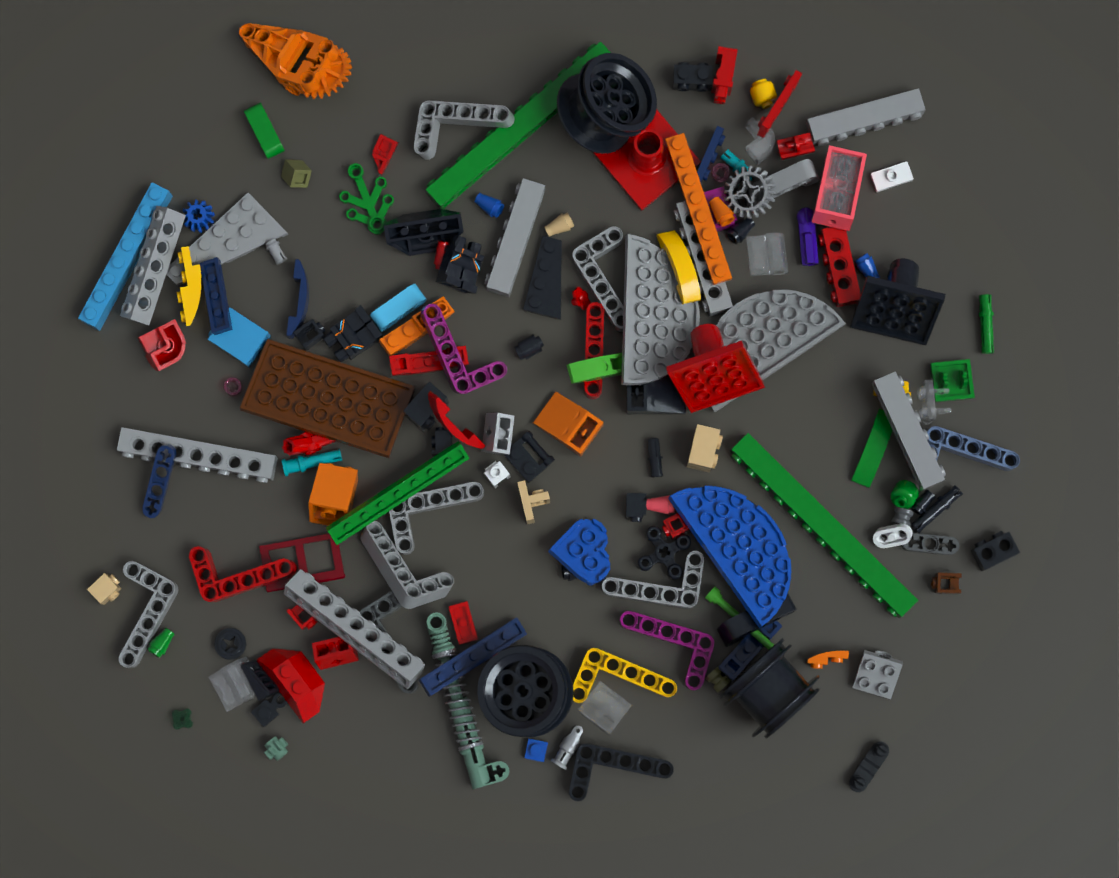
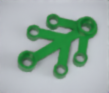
M358 163L351 164L348 168V174L351 179L356 181L363 200L350 195L348 191H342L339 198L344 204L351 203L367 210L370 217L359 214L354 208L349 209L346 212V216L350 221L357 220L368 225L371 233L381 234L384 232L383 224L387 223L385 220L387 211L394 204L393 196L390 194L383 196V204L378 214L374 207L382 189L387 187V181L384 177H378L375 180L376 185L370 196L362 178L364 175L362 166ZM359 170L360 173L359 175L355 176L353 175V171ZM380 180L385 182L383 186L378 185ZM347 194L349 195V198L347 200H343L342 196ZM386 198L392 199L390 203H385ZM355 212L356 216L351 218L349 217V213ZM376 222L381 223V226L379 228L374 227V224Z

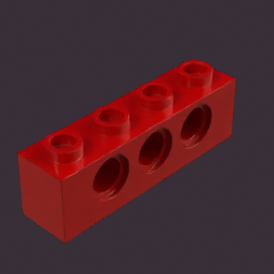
M833 227L824 228L821 230L820 235H818L820 247L823 246L825 254H822V259L829 271L826 273L827 282L832 285L833 291H830L831 300L833 303H836V307L856 304L861 294L846 230ZM837 244L840 250L834 252L830 249V245ZM836 262L842 263L843 266H844V269H843V270H837V269H835L834 263H836ZM845 281L848 288L841 289L838 286V282Z

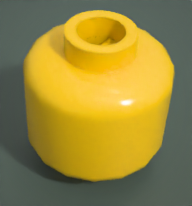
M761 79L752 84L750 94L754 105L757 107L762 106L763 109L772 107L773 102L777 99L773 83L767 81V79Z

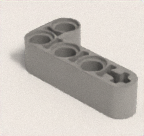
M805 159L769 175L773 178L770 183L776 184L771 190L777 192L776 195H771V197L775 198L801 185L809 186L818 182L820 177L813 161ZM761 180L754 182L753 185L761 186L763 185V183ZM748 189L747 195L752 196L754 190ZM764 193L758 196V203L762 200ZM744 199L747 207L750 208V203H748L747 199Z

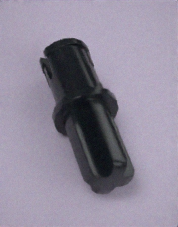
M651 438L648 439L649 458H647L650 460L651 478L662 477L661 459H663V456L660 453L659 439Z

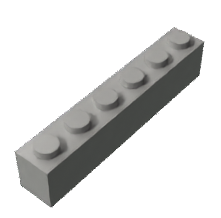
M918 88L809 118L806 126L808 133H811L813 145L824 146L831 140L842 141L847 139L849 135L855 134V136L865 134L867 130L873 129L878 131L885 128V125L892 124V126L902 124L903 120H918L926 109Z
M524 178L522 183L517 184L515 194H517L516 201L511 202L509 208L511 215L509 219L505 220L503 230H505L503 238L500 237L497 243V248H499L497 256L494 255L491 261L492 272L491 274L488 273L484 284L487 285V291L510 297L545 193V185Z
M895 371L872 382L874 391L920 491L945 480L944 476H946L945 470L942 465L937 463V453L934 447H930L927 441L929 440L927 431L920 426L921 418L918 412L914 411L911 406L913 401L910 394L905 393L903 389L904 381L902 377L897 375Z

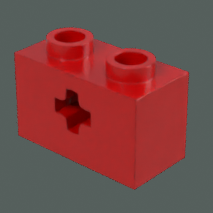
M340 637L312 643L314 661L320 670L359 661L357 650Z

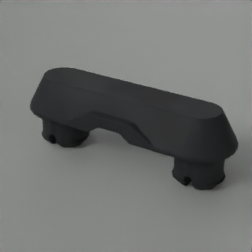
M876 742L857 767L849 781V786L854 792L860 793L866 789L887 758L889 747L886 743Z

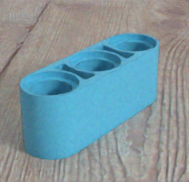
M412 284L373 311L370 317L379 330L383 332L417 309L427 299L418 286Z

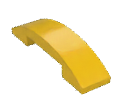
M675 230L657 234L660 247L666 251L678 285L676 289L682 304L700 301L701 294L696 271L682 239Z

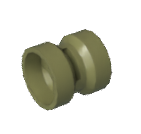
M718 667L705 677L709 683H714V690L717 693L731 682Z

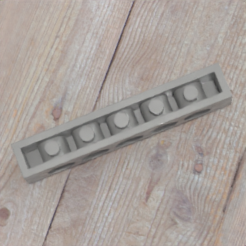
M686 202L676 203V210H673L676 221H680L682 228H679L682 240H686V248L696 271L700 294H703L704 301H702L704 312H708L709 317L727 312L733 305L726 283L713 285L712 280H706L703 277V273L709 271L706 262L697 259V255L701 254L702 250L699 243H694L691 240L696 235L693 225L686 223V219L690 217ZM710 290H716L719 293V296L717 298H711L708 292Z
M156 206L150 227L146 233L144 245L140 251L137 266L134 269L131 284L128 287L125 302L121 308V317L150 325L186 215L166 207Z

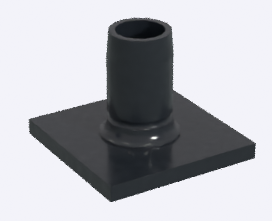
M896 259L890 264L887 280L867 276L850 328L927 345L945 301L946 294L918 288V264L910 259Z

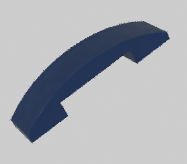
M295 259L293 275L295 282H300L297 317L289 316L287 337L289 339H293L296 336L294 331L302 326L309 304L308 279L299 259Z
M775 621L758 630L770 640L782 625ZM748 634L718 668L733 681L764 645L751 634Z

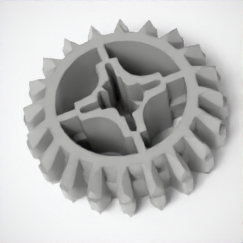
M749 166L748 171L745 167H742V173L735 170L736 177L729 176V179L732 180L731 184L725 183L726 186L730 187L729 190H724L725 194H729L725 201L730 202L728 207L734 208V214L739 213V216L742 218L746 215L748 219H751L753 214L758 218L759 211L762 214H766L764 208H772L768 203L769 201L775 202L771 195H776L777 192L771 189L776 184L770 183L773 179L772 176H767L768 172L765 170L761 172L760 167H757L755 171L753 166ZM749 177L759 178L763 185L754 186ZM743 182L742 189L737 191L739 184ZM750 188L754 190L752 196L747 195V191ZM764 193L762 200L758 203V196ZM737 199H747L751 207H742Z

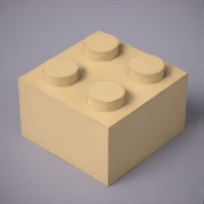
M697 424L687 468L710 472L711 468L715 469L718 460V454H715L716 449L719 450L723 438L722 435H719L720 429Z

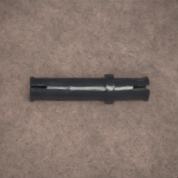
M954 485L944 496H939L935 504L911 523V526L915 528L914 530L920 533L945 509H950V505L963 495L961 491L959 492L960 489Z

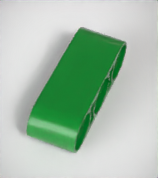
M261 102L243 110L267 159L284 152L285 150Z

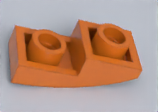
M849 651L821 653L807 659L806 664H811L810 668L822 669L823 665H828V658H831V662L843 663V659H848Z

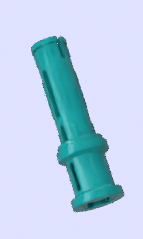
M340 449L308 457L299 455L295 459H282V466L286 477L291 473L299 471L304 473L308 468L319 466V463L325 464L342 461Z

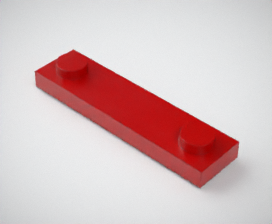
M798 70L792 76L788 75L783 84L786 87L767 117L763 116L757 125L760 127L758 136L762 138L766 136L798 85L802 73Z

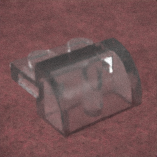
M766 233V235L746 237L750 276L767 274L772 276L789 273L783 233Z
M247 657L238 659L209 676L227 712L256 697L241 668L242 664L249 662Z
M600 681L577 712L607 735H610L632 705Z

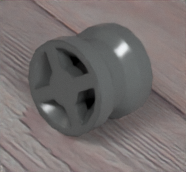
M895 507V516L891 519V523H903L910 527V518L913 517L914 512L905 508Z

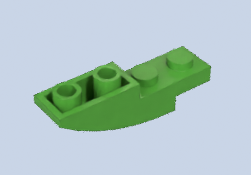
M622 353L567 364L571 384L622 375Z

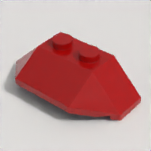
M273 648L256 660L280 690L279 692L303 724L320 712L325 682L302 651Z

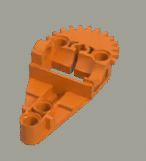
M252 23L244 24L239 29V35L247 48L251 49L255 56L257 55L274 74L278 82L283 84L284 88L293 95L300 96V94H304L306 98L311 95L313 99L319 95L320 99H323L325 93L330 97L331 91L338 92L336 87H344L341 82L349 81L345 76L351 75L349 69H352V65L349 64L351 59L350 57L347 58L349 55L347 52L344 53L343 48L338 50L337 45H334L328 38L303 30ZM305 47H311L306 56L308 61L303 60L297 72L292 73L291 70Z

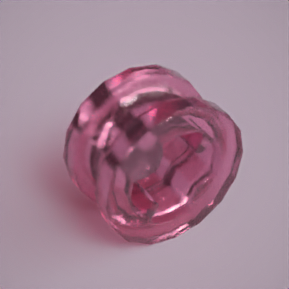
M724 163L716 164L712 171L713 179L717 182L726 181L730 173L729 167ZM719 168H722V171L723 169L726 171L724 177H720V174L716 175Z
M229 378L224 383V389L228 395L236 396L241 392L242 384L237 378ZM231 382H235L236 386H238V389L234 392H231V389L228 387L229 383L232 385Z

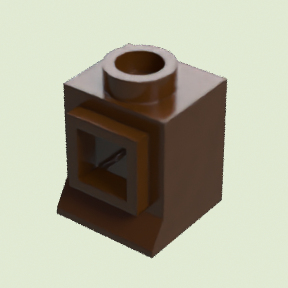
M936 573L935 577L931 579V588L935 589L936 594H961L959 578L962 577V573ZM941 579H949V589H940Z

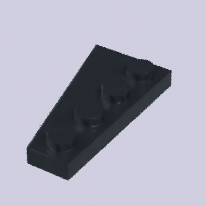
M546 236L542 237L523 311L561 320L562 240Z

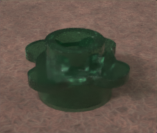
M191 710L173 711V727L176 730L182 727L191 728L193 726L190 717L192 714Z

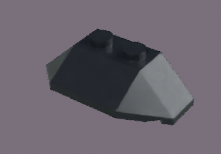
M445 209L403 214L383 224L387 244L408 256L436 252L438 241H449V245H451L454 236H460L464 232L461 212Z

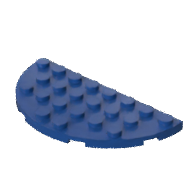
M722 487L686 488L670 495L668 499L760 629L778 612L783 601L786 599L791 581V559L788 557L784 536L775 521L761 506H756L747 500L746 496Z

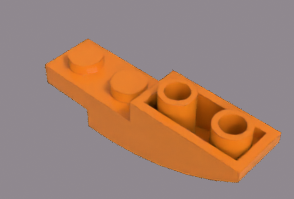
M444 296L432 303L439 306L445 320L455 312ZM428 308L426 314L429 318H434L435 311L432 308ZM421 311L379 339V343L389 356L396 354L403 348H408L428 334L421 318Z

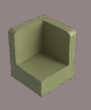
M285 159L281 177L290 187L307 188L312 170L302 160Z

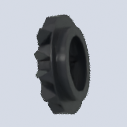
M227 628L219 632L214 643L218 655L227 660L239 658L244 653L247 645L245 636L235 628ZM224 639L230 641L234 639V644L238 648L236 649L231 647L227 650L228 644L224 641Z

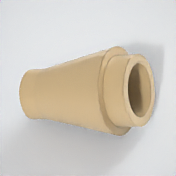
M567 212L560 214L544 227L550 237L570 231L574 227V223Z

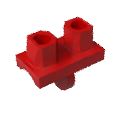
M810 132L776 141L781 160L815 152Z

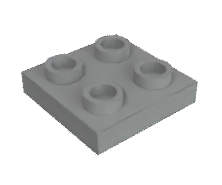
M864 650L852 688L891 699L903 661L893 659L889 653L884 651H875L873 653Z

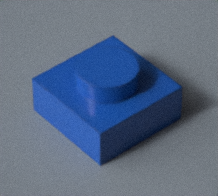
M528 738L524 758L544 762L548 742Z

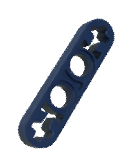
M171 444L162 445L156 453L142 508L143 514L148 518H155L162 511L176 457V449ZM168 449V453L171 455L166 458L165 462H162L165 457L162 451ZM158 467L166 469L167 474L165 477L157 474ZM154 485L161 487V495H155L152 492ZM154 499L157 500L154 504V508L157 510L151 513V509L148 507L152 505Z

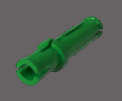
M989 294L979 295L980 312L978 317H980L982 354L994 353L992 324L994 312H992L991 305L992 295Z

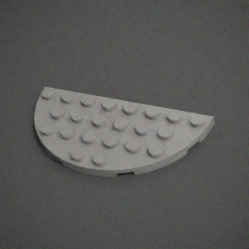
M627 234L625 238L621 385L646 384L668 375L666 367L684 361L692 348L690 334L694 328L699 326L700 322L699 302L682 304L676 289L678 282L666 251L650 243L648 239Z
M773 290L754 294L738 302L720 318L716 326L720 330L724 346L742 340L762 380H764L840 329L846 323L830 306L814 296L793 290ZM736 398L711 407L714 412H717Z

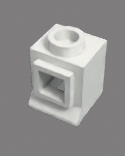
M500 461L492 463L485 469L486 472L483 473L495 489L498 487V483L505 478L509 479L511 477Z

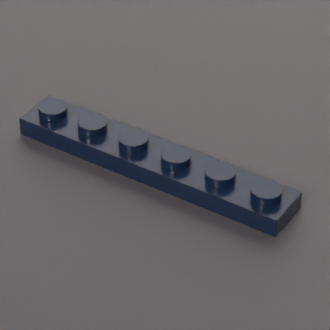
M516 617L420 678L419 682L428 697L521 639L527 633Z

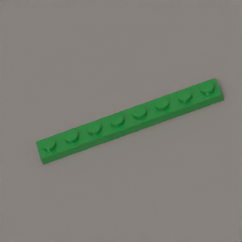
M457 441L327 526L326 530L336 545L340 544L470 459L461 443Z

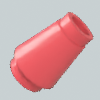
M670 495L651 499L647 498V510L668 515L675 513V508L668 499Z

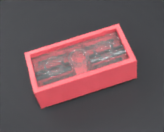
M829 145L823 165L812 223L850 231L854 220L867 154Z

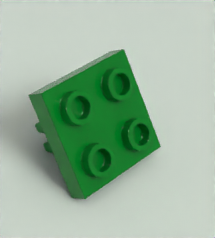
M970 359L930 364L934 402L975 398Z

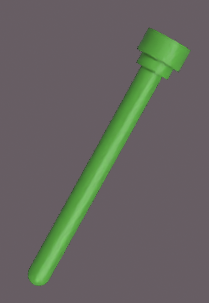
M716 586L705 597L710 603H717L731 617L740 614L722 598L723 595L720 594L721 591ZM759 630L750 633L768 650L774 646Z

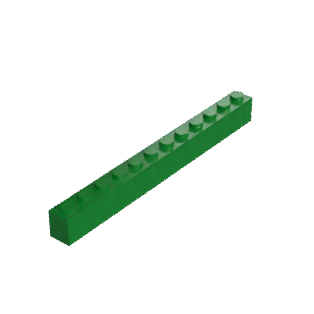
M601 41L597 45L595 43L592 44L583 57L578 56L572 62L573 65L570 68L561 70L557 79L547 82L543 87L544 90L539 94L537 92L534 93L525 106L520 105L514 111L515 121L509 128H497L496 130L492 129L486 134V139L481 143H475L471 147V151L467 155H461L456 160L454 166L444 169L441 177L437 180H431L425 189L427 195L440 209H445L558 113L557 95L566 79L579 74L582 67L590 59L611 52Z
M749 433L731 449L732 459L738 464L742 463L746 467L745 471L752 478L756 477L760 481L759 485L766 492L770 490L775 495L773 499L781 506L784 504L789 509L787 511L788 514L795 520L798 518L803 523L801 525L803 529L809 534L812 532L817 537L815 540L823 548L826 546L831 551L829 554L836 561L841 560L845 564L844 569L850 575L855 574L859 578L858 583L864 589L869 588L874 593L872 595L873 598L880 604L883 602L888 607L886 610L894 618L896 616L898 618L903 617L918 601Z

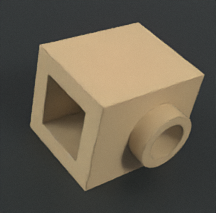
M104 573L87 590L100 604L105 605L109 600L111 602L115 600L122 588L118 585L120 581L113 574Z

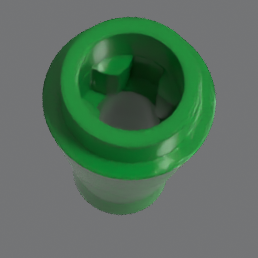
M165 628L149 643L147 650L160 658L162 655H165L175 634Z

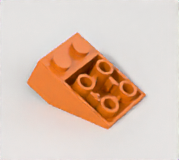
M558 392L554 393L533 422L580 457L604 425V422Z

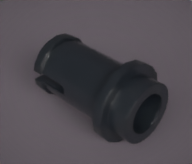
M925 490L911 508L915 513L921 515L926 512L925 509L936 497L931 491Z

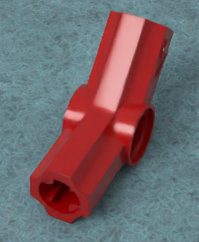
M305 432L299 436L283 440L282 448L284 453H287L289 456L301 453L311 455L320 451L321 447L336 441Z

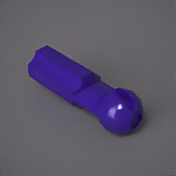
M808 207L800 209L796 216L799 228L802 266L819 264L815 223H812L814 211Z

